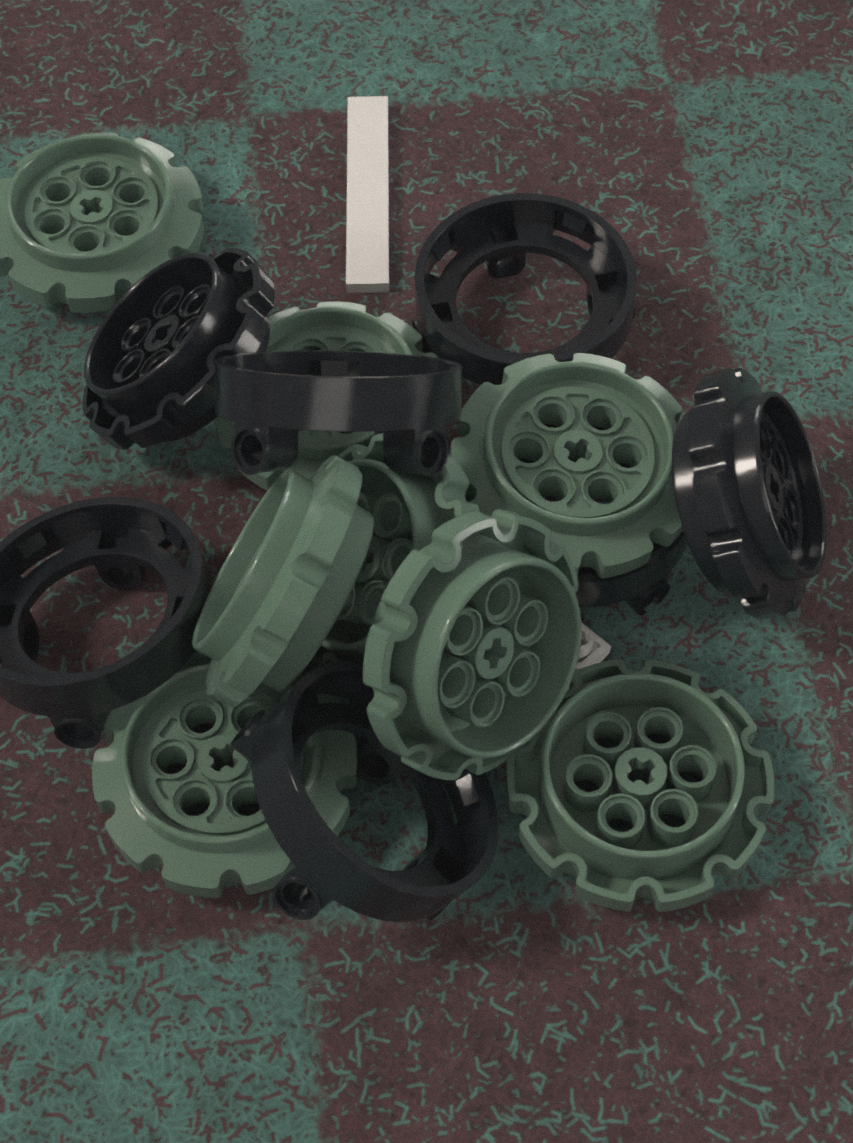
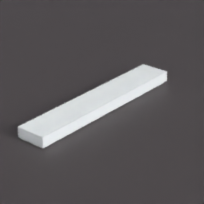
M388 96L348 97L347 293L389 292Z

